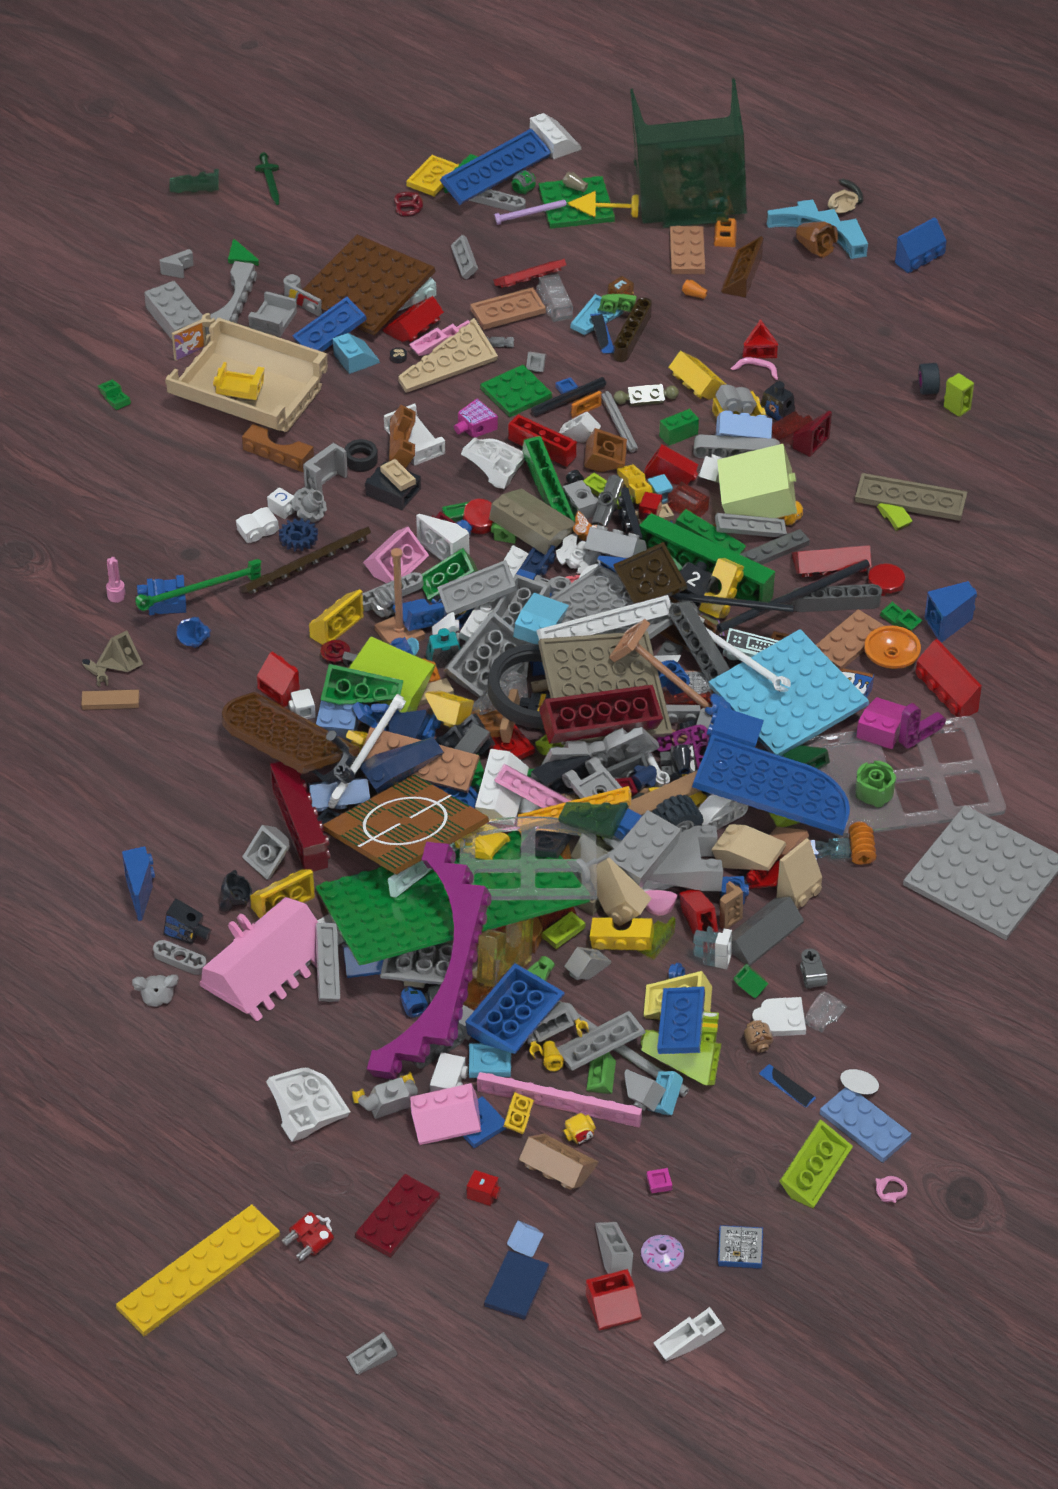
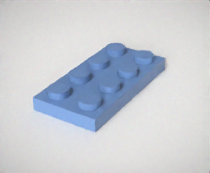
M847 1087L820 1108V1115L882 1163L911 1139L909 1131L861 1094L851 1091Z

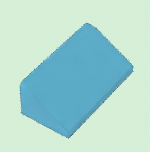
M675 1071L658 1072L656 1082L665 1088L666 1091L655 1111L652 1112L672 1115L683 1078Z

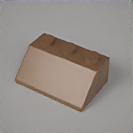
M547 1134L529 1136L519 1158L520 1161L525 1163L527 1168L543 1172L542 1175L544 1177L560 1181L561 1185L567 1189L581 1187L598 1164V1161Z

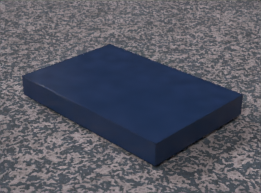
M508 1250L484 1302V1307L526 1320L549 1269V1263Z

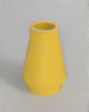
M553 1041L545 1042L543 1044L544 1066L549 1071H558L563 1066L564 1058Z

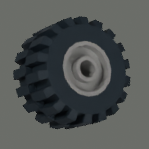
M687 795L671 796L663 800L662 803H659L656 809L652 811V813L680 828L681 832L694 826H703V815L693 800Z

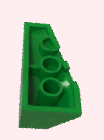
M329 664L321 701L344 705L357 702L393 700L397 694H401L404 680Z

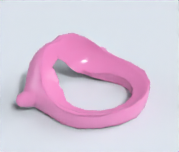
M894 1176L875 1179L877 1182L876 1192L882 1201L896 1203V1200L906 1197L908 1190L903 1180ZM889 1181L898 1182L903 1187L902 1192L887 1194L882 1192Z

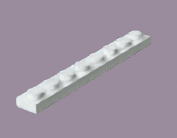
M514 545L504 559L507 561L513 577L529 554ZM501 597L476 606L458 637L467 641L486 616L495 609Z
M666 595L541 628L536 631L539 640L544 638L595 635L636 624L643 619L651 620L670 615L669 608L671 603L669 596Z

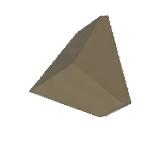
M127 630L110 639L95 666L129 672L143 664Z

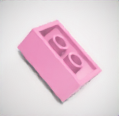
M409 527L396 531L363 562L375 578L385 583L394 580L393 557L391 556V550L394 548L402 550L401 577L410 574L429 556Z
M472 1083L410 1097L412 1117L419 1145L481 1132L478 1098Z

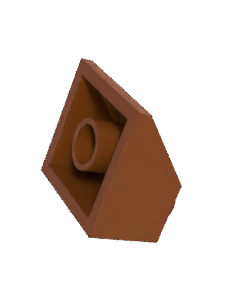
M594 428L586 441L584 467L598 472L624 467L627 439Z

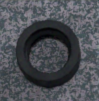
M358 439L349 442L345 446L347 467L351 470L363 472L374 468L377 464L378 450L373 442L366 439ZM358 452L370 454V456L362 459L352 457L353 454Z

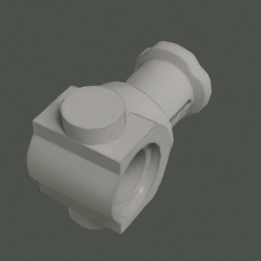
M537 575L534 581L549 586V592L552 593L551 597L571 584L570 579L562 576L548 580Z

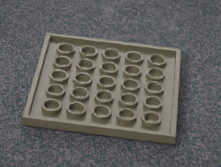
M645 631L639 644L654 656L648 631ZM624 633L544 638L538 641L551 698L653 684L663 720L657 729L645 731L653 738L665 737L673 733L657 669L635 650L615 663L609 658ZM605 736L581 739L577 741H586L587 743H592L596 741H603Z

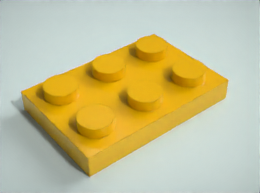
M431 155L406 181V185L435 196L444 187L440 182L441 177L450 173L459 165Z

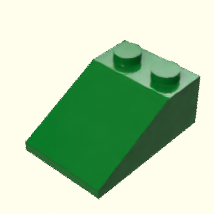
M462 548L422 573L424 583L422 588L428 601L431 602L435 595H440L437 587L477 572L478 569L474 560Z

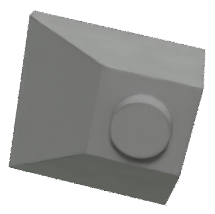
M262 825L242 858L267 880H270L289 849V839L276 827Z

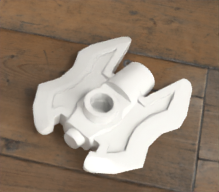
M573 533L563 539V545L560 549L556 550V555L562 565L566 562L570 568H577V573L581 574L584 569L598 561L597 558L601 556V553L592 550L588 552V549L584 548L585 541H581L576 545L578 535Z

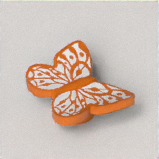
M580 511L576 513V524L573 526V531L581 540L586 541L589 528H597V525L589 523Z

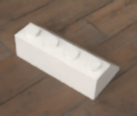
M490 749L475 809L488 816L489 823L487 824L514 828L522 796L496 783L494 779L504 763L526 776L528 775L529 767L510 751Z

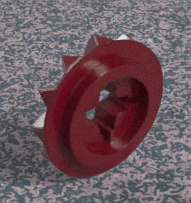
M330 640L321 647L322 659H326L327 663L331 661L334 664L338 661L343 663L342 657L344 652L350 653V647L344 641Z

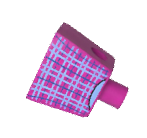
M477 398L458 412V424L454 425V430L457 434L466 432L472 438L497 430L498 416Z

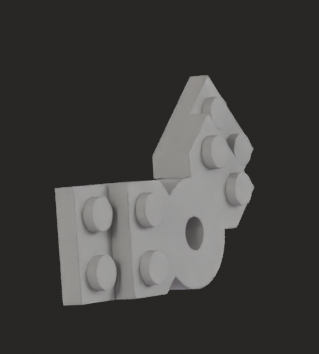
M642 727L635 728L629 733L622 728L605 736L603 741L588 744L586 741L574 740L567 741L564 748H550L542 765L546 762L589 755L591 758L597 757L601 764L608 768L615 765L617 761L622 762L642 752L646 755L659 749V744Z

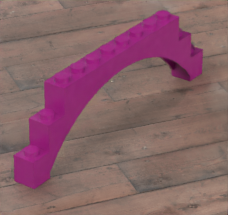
M426 842L422 861L427 868L433 869L437 873L449 896L454 921V943L451 960L437 994L418 1020L389 1044L379 1050L371 1051L367 1070L373 1077L397 1079L398 1073L402 1069L401 1060L425 1063L426 1056L430 1053L429 1044L453 1047L454 1040L458 1036L457 1027L459 1020L463 1017L462 1007L468 997L467 987L468 983L472 980L473 964L477 961L478 944L482 941V928L487 921L486 912L491 904L492 896L485 886L471 885L474 879L472 871L467 865L454 864L456 854L449 844Z

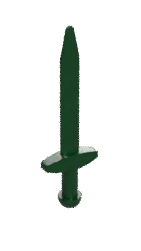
M262 152L259 155L262 164L256 165L255 171L264 172L271 197L275 204L279 205V193L272 173L279 170V165L270 164L268 162V154Z

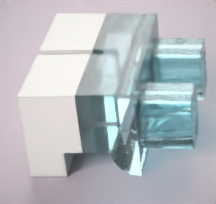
M708 926L706 932L696 930L693 938V943L695 944L693 956L703 958L704 965L727 970L732 955V930L724 929L723 933L713 932L710 926Z

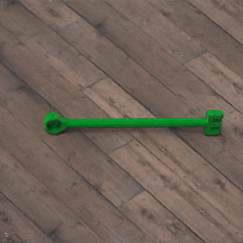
M261 560L249 561L248 568L152 597L140 594L135 599V605L139 610L146 611L154 603L244 576H248L250 580L261 577Z

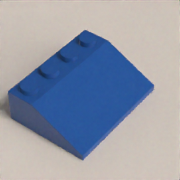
M514 963L465 1021L467 1035L484 1045L516 1054L565 993Z

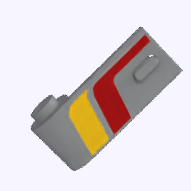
M294 274L286 276L284 278L285 296L296 299V304L317 316L322 315L321 299L302 290L301 281L298 276Z

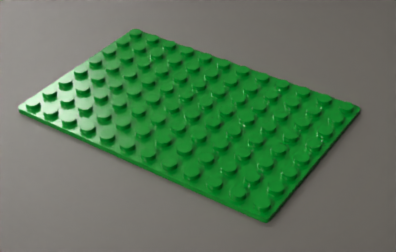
M519 830L510 831L507 834L510 837V841L506 842L497 851L491 861L474 858L471 855H464L461 849L455 851L456 858L454 864L467 865L473 873L474 879L471 885L485 886L492 896L491 904L486 912L487 921L483 925L482 932L590 902V896L561 855L558 858L520 854V847L532 831L520 834ZM383 866L371 871H362L357 875L344 876L335 881H326L316 886L319 897L334 923H336L340 934L358 965L369 964L454 940L453 912L449 896L441 879L433 869L396 898L390 896L388 879L394 873Z

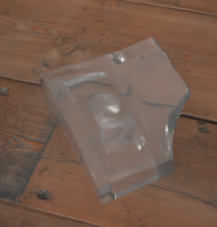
M824 991L818 995L810 1006L805 1017V1025L823 1032L828 1024L839 1019L847 1006L841 1000Z

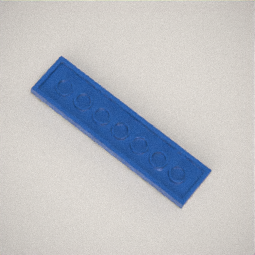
M531 128L442 176L440 182L461 205L547 158L552 152Z

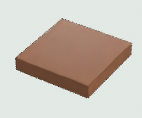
M776 827L770 836L786 842V847L777 859L783 858L808 838V831Z

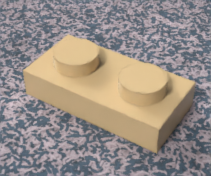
M396 459L380 466L381 472L400 491L416 484V479Z

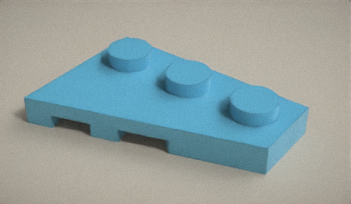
M595 294L572 321L570 328L586 335L595 330L590 314L602 313L605 322L608 323L622 315L624 311L616 309V313L599 310L602 297Z

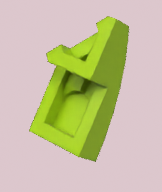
M878 504L877 508L884 519L888 518L896 531L912 523V519L903 507Z

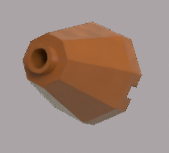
M825 221L802 223L796 229V238L811 253L824 258L833 252V243H837V227Z

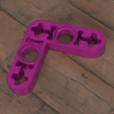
M914 703L907 705L902 712L899 742L906 749L911 748L942 729L946 723V718L939 712H936L920 721L921 709Z
M699 724L675 731L665 737H658L656 740L658 741L659 749L657 750L659 752H670L671 746H674L672 744L673 741L675 746L680 745L678 743L679 737L686 735L687 741L683 744L693 745L699 769L703 756L700 755V750L708 746L707 743L710 737L706 735L708 729L704 725ZM701 730L704 732L702 734L704 742H701V739L698 737ZM664 741L668 743L666 744V748L662 747Z

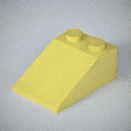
M703 971L646 985L645 1019L660 1020L663 988L704 987V1012H710L712 985Z

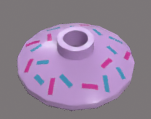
M656 1235L644 1242L641 1248V1258L644 1264L653 1271L670 1272L681 1265L684 1259V1249L675 1238L668 1235Z

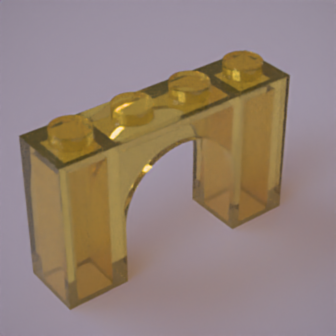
M534 918L506 925V933L488 929L479 935L476 982L484 983L488 987H494L514 963L524 967L531 962Z

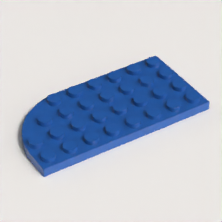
M714 734L711 736L692 785L693 788L841 836H843L850 814L849 801L843 789L836 781L819 769Z

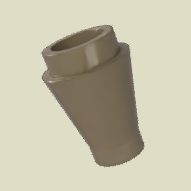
M568 172L563 179L565 186L585 192L588 187V183L583 181L574 172Z

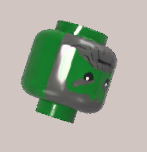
M527 170L521 171L512 179V188L516 193L526 194L536 186L534 174Z

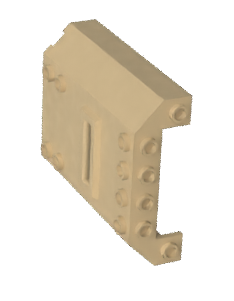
M218 317L209 327L211 341L195 357L192 364L185 369L181 377L178 376L177 369H174L166 377L167 392L258 424L287 432L321 390L322 383L319 382L322 373H326L328 368L327 353ZM223 362H227L228 371L251 375L255 374L257 367L265 368L264 384L257 400L239 397L234 400L230 398L231 396L216 394V387H213L214 377L217 376L218 368L222 367Z

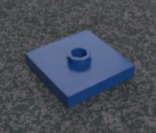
M483 1096L478 1099L481 1132L463 1136L473 1148L478 1147L506 1129V1127H503L504 1118Z

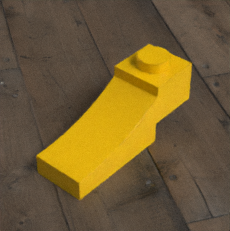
M634 464L617 468L618 476L624 479V484L629 489L630 495L634 497L636 504L641 503L645 492L652 493V486L646 482L645 474Z

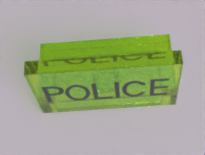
M673 916L666 924L657 920L653 925L654 938L652 949L637 950V952L655 960L675 933V917Z

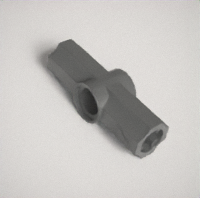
M617 475L608 477L603 492L598 496L599 504L592 519V525L608 526L612 513L618 507L617 500L624 484L623 478Z

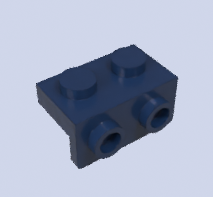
M552 545L546 555L533 547L519 569L535 573L536 576H545L549 564H553L555 561V546Z

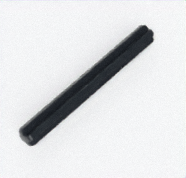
M600 377L531 408V412L536 417L598 390L607 384L605 378Z

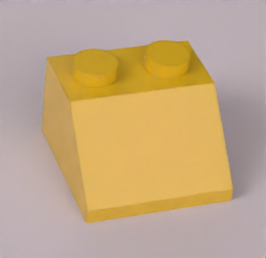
M440 690L426 692L425 694L438 720L443 721V724L446 726L454 727L455 725H460L471 715L474 704L473 700Z

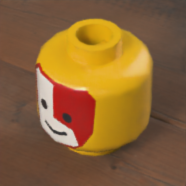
M579 1113L565 1121L566 1129L563 1132L568 1141L573 1140L574 1143L581 1144L594 1136L596 1127L589 1115L585 1116L583 1113Z

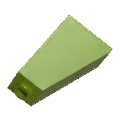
M645 1030L646 1033L641 1037V1051L704 1085H715L721 1043L701 1040L700 1053L658 1054L659 1031Z

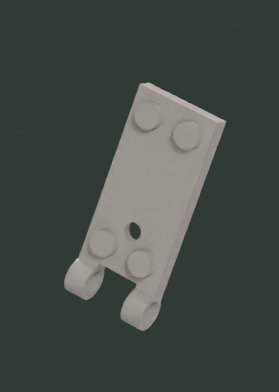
M597 757L586 761V768L591 775L581 780L574 770H570L562 775L565 785L568 788H572L580 798L598 794L597 791L604 793L622 788ZM619 808L599 813L595 816L612 833L613 823L623 809Z

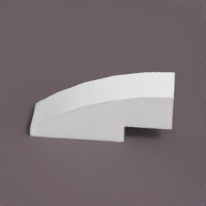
M709 1307L694 1319L689 1317L655 1341L654 1344L665 1360L668 1361L702 1346L724 1332L725 1328Z

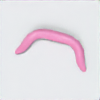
M751 357L743 358L731 368V370H737L745 364L766 367L771 370L772 377L778 380L777 368L773 363Z

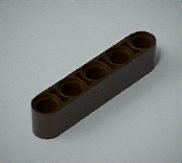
M642 297L636 301L614 342V360L625 362L629 359L651 318L652 301L649 298Z

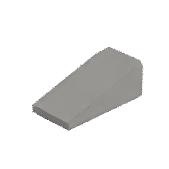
M383 1332L347 1356V1359L356 1374L359 1375L394 1358L398 1353Z

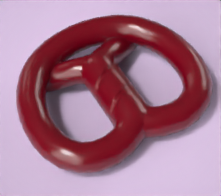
M400 192L394 197L396 212L401 216L415 215L423 208V200L417 192ZM401 197H413L412 200L399 201ZM415 207L416 209L411 211H402L400 208Z

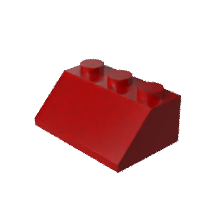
M432 295L410 307L386 326L383 332L402 343L407 340L411 342L418 337L419 332L423 333L429 329L428 325L430 323L434 324L439 321V316L444 311Z

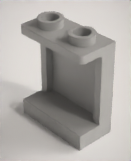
M266 291L264 293V302L257 313L251 312L248 316L249 328L281 337L297 313L296 299Z
M332 443L304 463L305 488L308 490H318L323 494L322 485L332 477L339 474L346 478L348 476L346 450Z

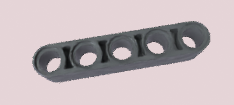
M876 584L826 586L792 601L791 605H795L796 612L875 609L880 606L882 589Z
M689 601L672 604L669 608L670 617L707 680L710 681L730 670L693 605Z

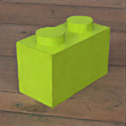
M960 373L950 377L946 382L944 407L958 417L969 411L972 404L974 382Z

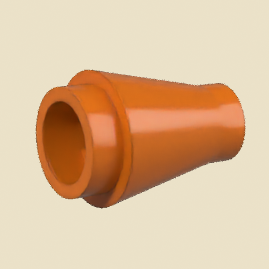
M687 279L682 288V292L685 295L705 299L708 292L707 289H704L692 279Z

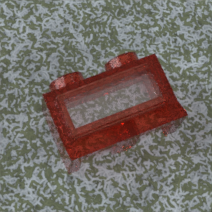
M681 481L668 494L667 504L670 508L681 514L687 509L701 517L709 510V497Z

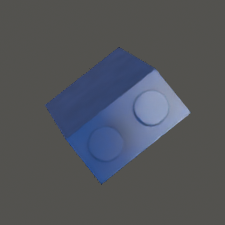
M969 581L928 591L924 618L940 642L945 641L973 619L977 592L974 587L972 588Z
M720 706L718 713H713L710 722L712 724L709 725L706 734L710 736L707 744H709L711 736L714 734L755 748L764 720Z

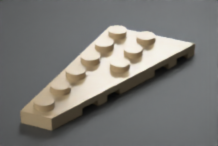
M473 318L467 326L460 328L458 333L447 338L434 348L432 353L428 356L425 355L419 363L412 365L399 375L398 381L405 393L496 361L498 355L475 318Z

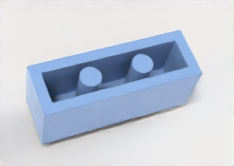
M723 411L717 416V436L771 439L772 418H767L766 415H757L756 417L750 416L749 413L733 414L731 411Z

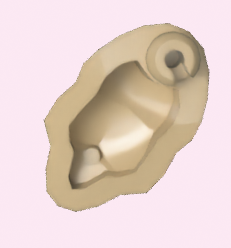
M841 190L831 196L828 201V208L830 210L835 209L837 214L846 213L855 208L858 196L853 192Z

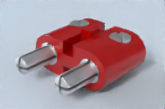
M308 1212L289 1228L290 1233L282 1239V1243L287 1246L294 1239L299 1243L302 1242L304 1249L297 1254V1258L300 1261L309 1254L315 1256L334 1240V1236L331 1233L332 1228L329 1225L331 1220L328 1217L322 1218L318 1215L315 1216L312 1212ZM320 1220L323 1221V1222H324V1221H327V1222H326V1226H325V1225L322 1226V1225L320 1224Z

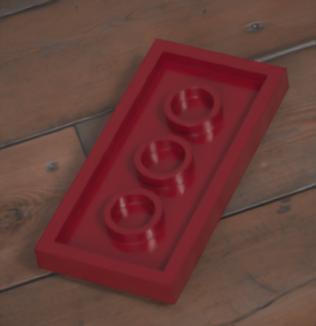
M404 1174L356 1231L355 1238L391 1258L440 1199V1193Z

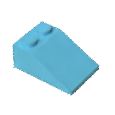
M533 593L515 622L513 637L532 644H538L539 638L536 630L560 624L569 605Z

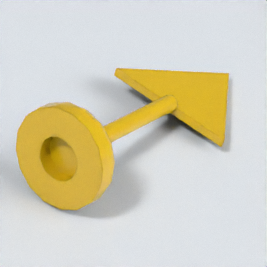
M596 191L568 203V205L595 217V207L631 208V216L638 218L639 195L632 196L631 204L595 203Z

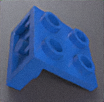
M425 599L402 603L403 624L408 631L434 626L442 620L445 607L442 603L429 605Z

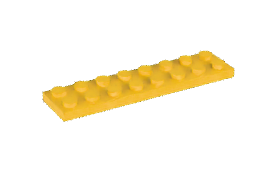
M250 1205L116 1304V1308L143 1336H146L278 1238L280 1231L259 1210Z

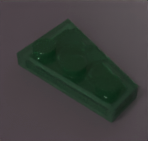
M214 169L213 173L208 174L205 171L199 172V175L193 177L188 174L170 178V192H213L219 190V169Z
M566 802L558 820L560 823L612 840L629 806L627 803L611 805L610 803Z

